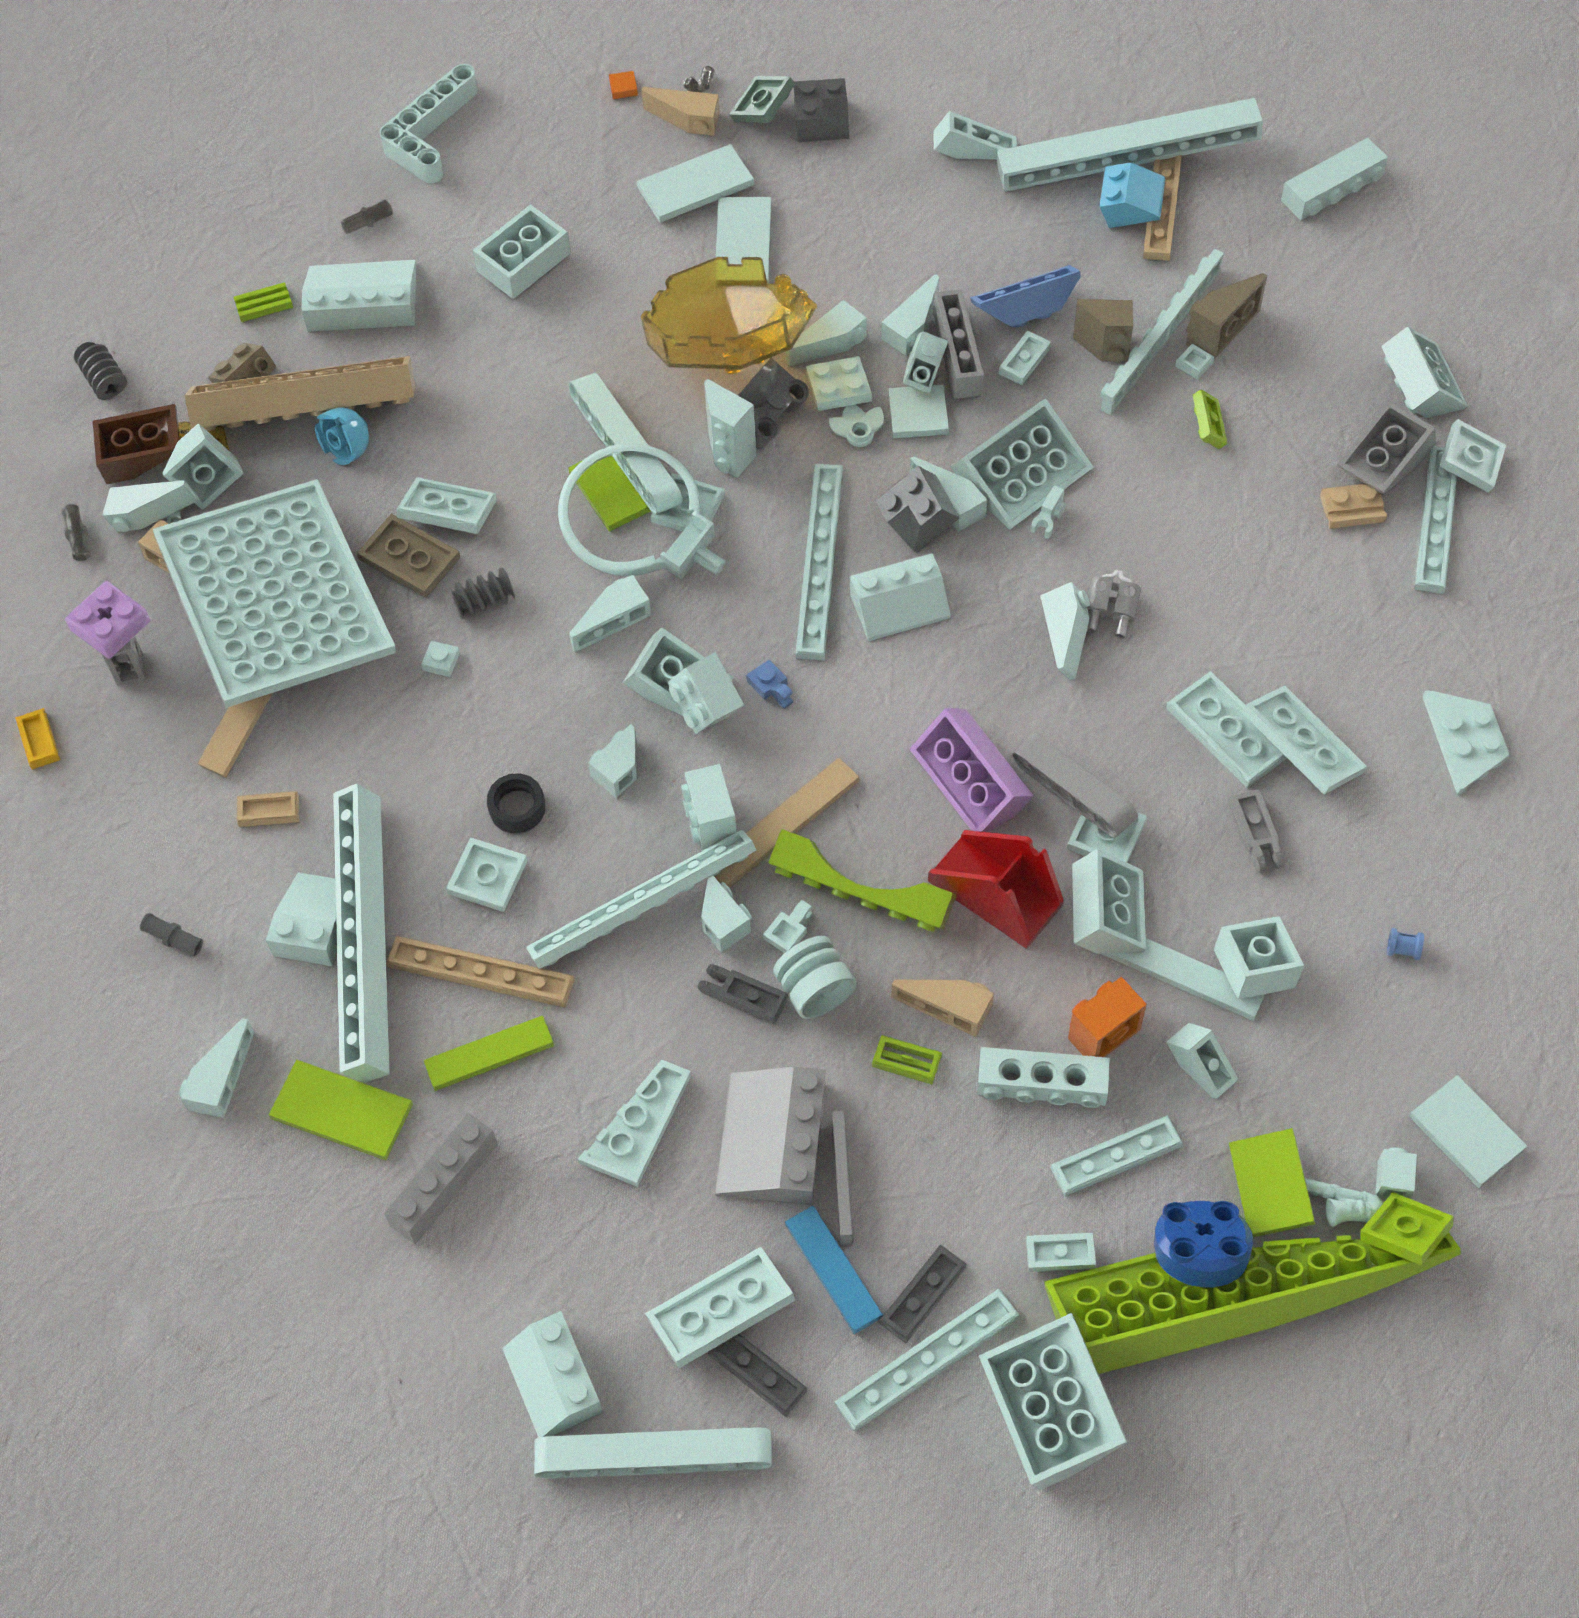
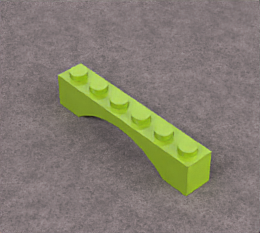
M781 829L768 862L776 866L775 873L791 879L795 873L805 877L803 880L804 884L820 889L822 884L832 887L831 894L846 900L849 899L850 895L861 898L859 905L877 911L878 906L890 909L889 916L904 922L907 916L919 920L917 923L918 927L933 933L936 927L944 930L957 896L952 892L925 882L898 889H878L857 884L834 869L822 855L814 841Z

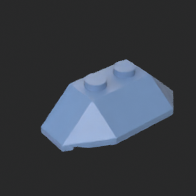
M1068 265L970 297L972 304L1012 327H1022L1027 324V321L1036 318L1046 319L1051 317L1052 313L1060 311L1079 281L1081 273L1076 268Z

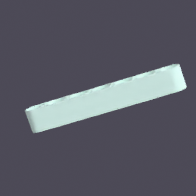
M596 373L569 382V391L574 403L606 448L618 444L648 445ZM638 451L612 453L617 464L653 514H658L682 504V496L677 484L656 456Z
M761 1427L547 1436L535 1439L534 1476L545 1479L759 1470L772 1466L771 1430Z

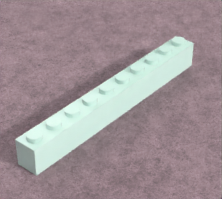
M1255 98L998 150V172L1003 190L1007 192L1105 172V167L1130 162L1139 165L1153 162L1157 159L1163 160L1179 155L1183 156L1261 140L1263 120Z
M357 783L334 793L340 1073L367 1083L390 1074L381 797Z

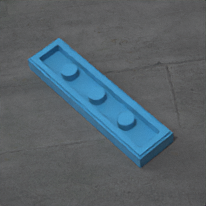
M811 1206L785 1221V1226L853 1334L855 1335L880 1320L883 1316L882 1312L815 1207Z

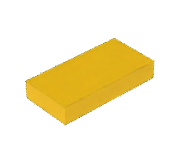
M44 708L15 717L27 760L32 770L61 760Z

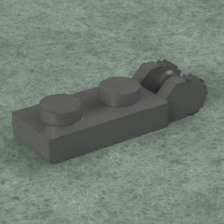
M709 964L706 972L712 978L725 982L723 987L705 980H700L697 986L698 990L714 999L718 998L723 1003L774 1025L789 999L788 994L784 991L735 970L729 971L714 964Z

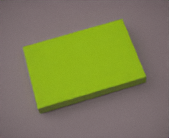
M613 456L606 457L593 464L576 482L609 532L651 512ZM582 461L568 467L569 474H571V472L576 468V466Z
M1293 1128L1229 1142L1244 1216L1251 1229L1253 1238L1316 1224Z

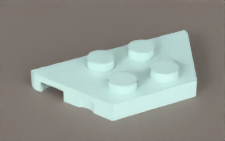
M1430 690L1424 692L1423 700L1457 795L1462 794L1466 791L1467 787L1475 781H1480L1486 777L1490 770L1498 768L1509 757V752L1491 704Z

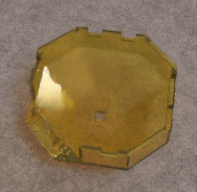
M716 257L670 275L665 281L667 289L665 291L659 290L652 299L651 312L644 310L640 317L647 345L668 367L725 370L727 374H736L741 369L763 363L768 358L791 350L816 311L817 304L808 297L805 290L800 289L795 284H791V279L787 274H779L775 278V284H767L763 260L760 257H742V264H729L728 257Z

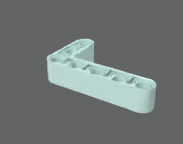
M469 64L455 66L380 129L384 154L426 183H437L443 178L444 173L439 152L424 142L423 139L477 94L478 87L474 68Z

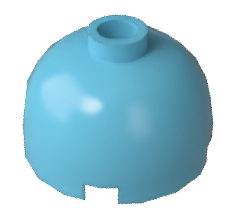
M338 407L326 411L316 418L319 419V423L315 424L314 429L316 438L325 454L331 452L337 457L332 461L336 464L346 465L363 455L369 445L368 425L363 417L352 409Z

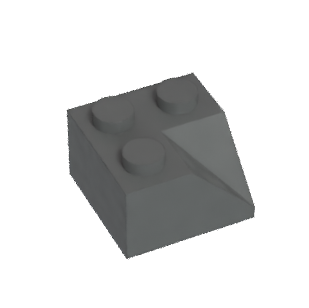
M845 78L794 81L796 83L794 86V107L798 142L849 139Z
M920 466L913 469L876 500L887 523L916 553L959 519L937 476Z

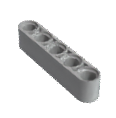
M1034 734L1012 753L1014 761L1023 771L1109 836L1116 838L1138 818L1136 809L1129 801L1040 735Z

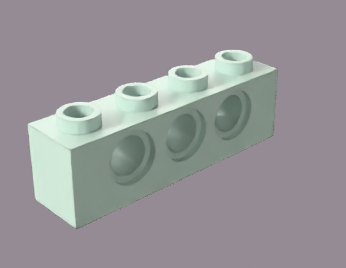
M981 1047L977 1095H984L985 1098L991 1100H999L1003 1097L1016 1098V1100L1025 1103L1043 1100L1053 1105L1078 1103L1086 1108H1097L1100 1105L1105 1106L1108 1096L1110 1058ZM1014 1073L1018 1076V1079L1010 1081L1005 1079L1003 1075ZM1043 1075L1048 1077L1051 1081L1048 1083H1040L1035 1078L1037 1076ZM1077 1078L1083 1084L1073 1086L1067 1080Z

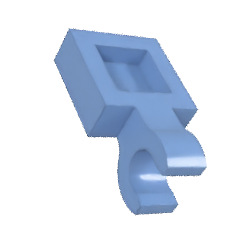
M767 660L746 675L747 682L764 700L772 695L784 709L794 703L792 698L789 697L793 692L787 686V677L770 660Z

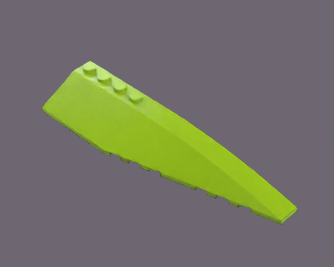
M1448 1232L1421 1266L1360 1241V1239L1352 1240L1351 1235L1336 1236V1241L1321 1242L1320 1237L1265 1241L1263 1247H1252V1254L1247 1268L1238 1279L1218 1287H1196L1176 1280L1160 1266L1155 1253L1044 1281V1285L1055 1319L1057 1320L1070 1313L1073 1314L1098 1374L1245 1336L1331 1309L1403 1281L1461 1255V1248Z

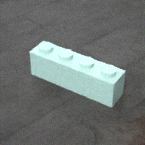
M1367 137L1285 182L1281 201L1300 221L1310 215L1314 216L1321 209L1330 204H1336L1350 193L1358 192L1370 182L1378 181L1385 173L1388 156Z

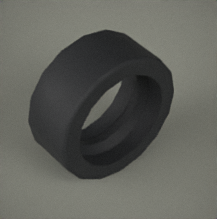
M521 773L508 774L497 779L491 785L487 793V808L493 823L499 829L509 833H524L533 829L541 822L545 814V798L539 783L531 776ZM524 791L532 795L534 804L524 814L509 816L500 811L499 801L508 793Z

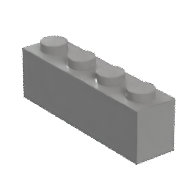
M962 289L935 292L932 314L938 337L948 341L943 359L953 399L981 396L984 374Z
M467 1113L385 1211L384 1215L390 1227L416 1245L498 1145L493 1130Z

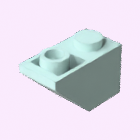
M924 331L918 334L907 362L903 384L929 394L948 341Z
M631 724L623 731H618L611 739V742L602 750H597L588 762L591 778L615 798L637 780V739L635 727Z
M712 875L707 880L701 916L703 932L722 953L751 933L750 919L752 917L743 904L738 905L733 900V894L726 883H719Z

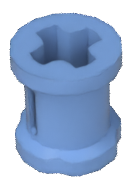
M1392 928L1388 938L1387 955L1400 954L1412 956L1414 960L1419 961L1423 950L1424 933L1418 932L1417 935L1401 933L1396 928Z

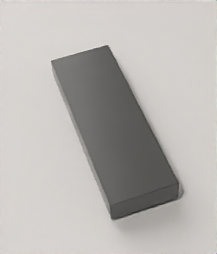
M940 1244L882 1316L879 1324L906 1344L964 1272L967 1264Z
M740 1334L708 1351L709 1356L785 1417H787L807 1392L806 1386Z

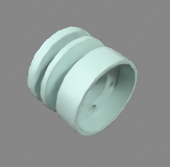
M815 936L793 946L779 958L773 968L774 976L781 982L783 990L790 993L791 1003L798 1014L804 1019L815 1018L835 1009L853 993L857 986V981L846 964L839 962L840 954L833 948V943L826 936Z

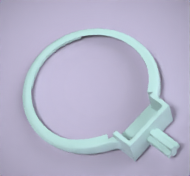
M618 444L601 449L579 463L571 472L562 488L558 504V518L562 534L571 550L586 564L597 570L618 576H638L666 569L682 580L695 562L715 575L722 571L726 563L725 560L707 549V546L715 537L714 523L700 514L699 492L693 477L684 465L663 450L643 444ZM638 451L659 457L671 465L685 483L689 495V512L692 514V520L666 553L662 552L656 560L654 555L629 562L604 560L589 552L578 541L572 531L568 518L570 495L576 482L589 467L606 457L612 456V453Z

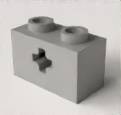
M135 636L112 658L108 659L102 654L117 686L146 680L143 653Z

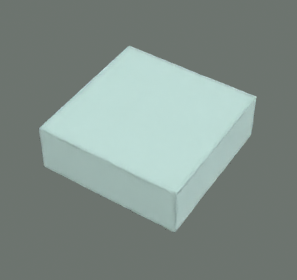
M1191 344L1176 360L1175 367L1198 380L1214 363L1215 357L1196 345Z

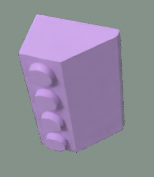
M945 708L910 748V751L971 831H992L1016 817L1034 797L966 709Z

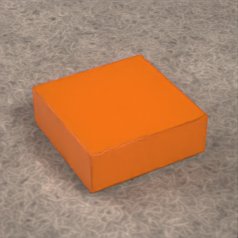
M634 71L608 74L613 99L638 96Z

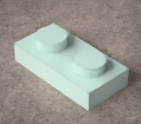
M1027 330L1000 365L999 374L1023 385L1050 350L1051 342Z
M1093 1233L1026 1236L1028 1272L1094 1269L1096 1266Z

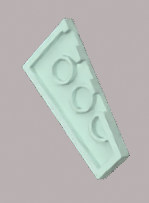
M661 1060L636 1089L635 1095L627 1104L624 1103L618 1110L617 1116L606 1129L603 1128L597 1135L596 1141L591 1147L578 1158L579 1164L638 1187L691 1078V1071Z

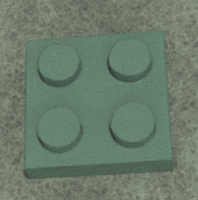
M755 76L729 115L734 122L770 123L775 118L776 112L782 103L789 97L796 83L790 76Z

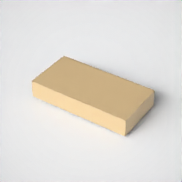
M297 791L237 796L238 827L299 822V794Z

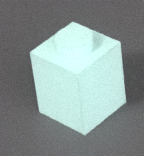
M1402 1148L1383 1149L1378 1160L1375 1195L1379 1198L1387 1199L1394 1192L1411 1198L1415 1189L1417 1154L1408 1153L1407 1150Z

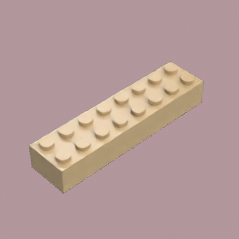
M404 356L191 386L184 396L191 429L199 423L206 431L216 429V425L227 424L228 428L242 426L244 425L243 421L254 420L255 424H262L272 421L271 417L282 416L283 420L298 418L299 413L310 412V416H318L326 412L327 409L338 407L354 410V406L365 404L366 408H375L382 406V402L393 400V404H403L410 402L409 398L414 397L416 386L411 357Z

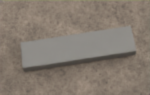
M844 1110L832 1111L841 1246H852V1243H854L846 1114Z

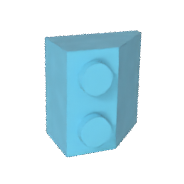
M1131 162L1105 167L1099 207L1108 227L1114 228L1160 220L1165 177Z

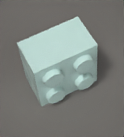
M716 652L687 666L667 682L671 697L675 702L679 703L684 712L683 717L686 724L693 728L695 734L726 719L744 706Z
M720 764L684 772L686 784L681 785L684 799L683 806L686 817H689L692 839L694 843H700L702 851L736 833L735 814Z
M1279 916L1221 927L1214 952L1237 999L1296 988L1304 964Z

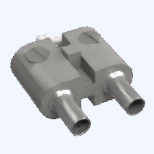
M1115 570L1113 574L1093 577L1088 591L1090 606L1087 607L1090 619L1087 631L1095 633L1099 618L1105 619V616L1113 617V621H1118L1115 637L1125 638L1128 623L1135 620L1141 587L1132 583L1130 579L1123 576L1122 571ZM1118 575L1121 579L1120 583L1113 582V578Z

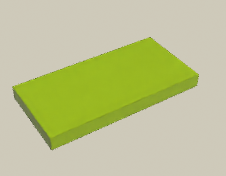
M296 1059L268 1115L274 1121L386 1161L413 1103L410 1099Z

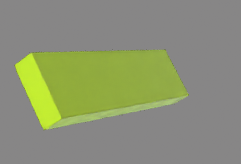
M542 1015L423 1061L434 1091H438L554 1047V1043Z

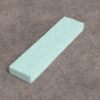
M1167 1115L1051 1164V1170L1064 1196H1068L1181 1148L1183 1142Z

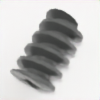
M85 342L77 347L73 357L75 363L98 399H110L125 389L127 379L105 345Z
M502 567L498 570V577L492 571H489L487 581L482 575H477L476 585L470 578H467L465 588L459 582H455L454 592L451 590L461 619H464L465 609H468L473 616L475 615L477 605L485 612L487 602H490L494 608H497L498 598L505 605L508 604V595H512L515 599L509 576Z

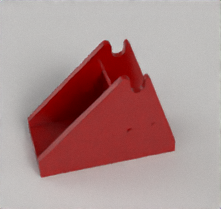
M964 830L961 838L937 866L928 872L929 883L956 894L955 900L1026 949L1064 903V898L1047 850L1037 851L1033 846V840L1028 836Z

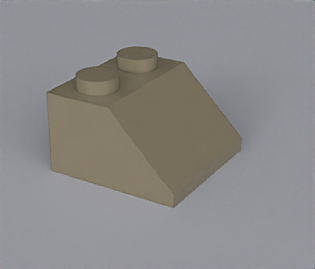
M1077 299L1073 339L1100 361H1128L1133 332V300Z

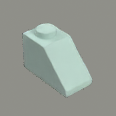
M1188 1023L1167 1041L1179 1066L1212 1098L1217 1099L1239 1080L1212 1030Z

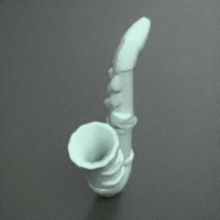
M1305 1178L1308 1192L1314 1196L1320 1195L1323 1198H1327L1325 1206L1326 1217L1329 1225L1332 1227H1336L1338 1224L1346 1221L1367 1223L1384 1203L1377 1195L1366 1191L1360 1192L1342 1188L1339 1185Z

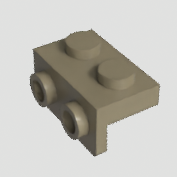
M243 343L234 349V354L230 358L218 363L214 368L215 371L208 378L212 383L268 376L276 369V365L262 345Z

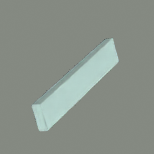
M1434 446L1429 452L1414 590L1444 594L1457 475L1440 467L1445 448Z
M1147 938L1146 950L1143 952L1102 954L1254 1021L1266 995L1237 999L1225 972Z
M997 1289L836 1400L835 1406L852 1430L856 1432L1019 1318V1314L1002 1291Z

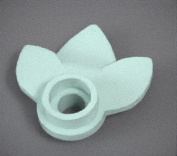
M849 405L845 407L842 417L829 418L831 430L836 435L845 437L851 445L856 447L869 445L873 441L874 432L879 430L884 423V414L881 407L873 408L865 413L857 405Z

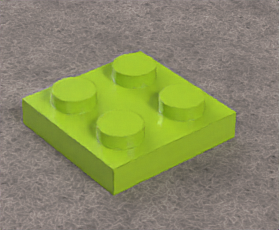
M1392 1192L1362 1228L1360 1241L1422 1266L1453 1227L1454 1216Z

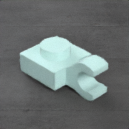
M1053 486L1041 506V512L1032 521V533H1035L1038 527H1045L1044 538L1048 539L1051 537L1053 521L1056 517L1060 518L1066 507V503L1063 502L1064 489Z
M801 900L790 916L781 911L763 934L764 940L783 953L797 945L807 933V928L803 925L813 915V912L810 911L812 906Z

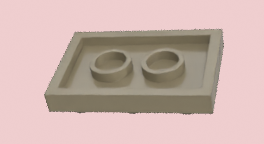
M392 513L357 552L359 560L424 597H427L461 558L458 550L403 519L397 518Z

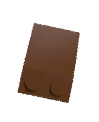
M175 404L92 421L96 466L106 484L135 479L171 457L177 442L180 440Z

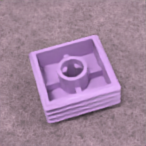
M108 581L102 583L65 617L70 631L108 659L112 658L151 621L144 607Z

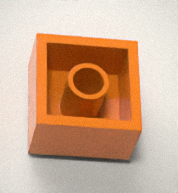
M1122 977L1113 983L1107 981L1097 990L1096 996L1089 1001L1083 999L1072 1010L1068 1040L1083 1056L1106 1057L1141 1030L1147 1003Z

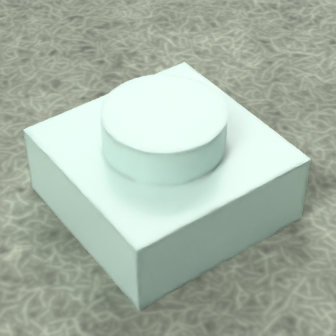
M431 641L421 664L423 671L450 677L460 655L459 647Z

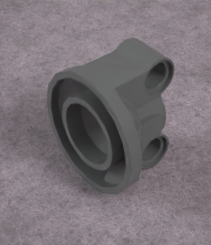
M772 357L738 394L741 398L754 404L756 449H763L776 437L778 433L776 420L783 412L791 413L796 411L809 396V389L806 383L795 379ZM758 429L763 431L765 436L761 435Z

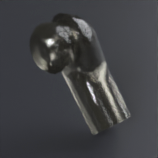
M704 66L698 80L694 77H690V80L686 78L683 83L686 91L701 93L708 90L714 77V68Z

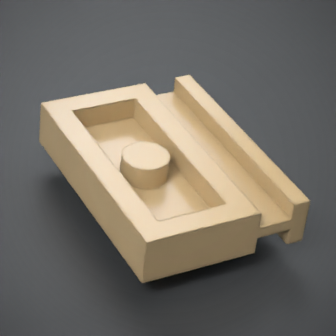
M1367 484L1323 488L1321 490L1320 497L1326 518L1329 521V529L1386 521L1387 513L1383 508L1384 503L1381 493Z

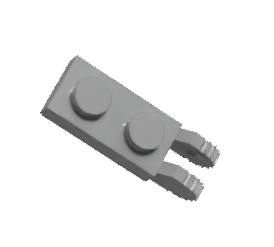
M1260 790L1230 796V806L1248 852L1252 855V861L1257 872H1266V861L1261 850L1268 848L1277 869L1284 867L1285 860L1279 846L1280 840Z

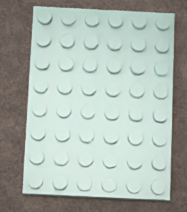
M318 479L153 529L156 542L226 708L396 653L395 644Z

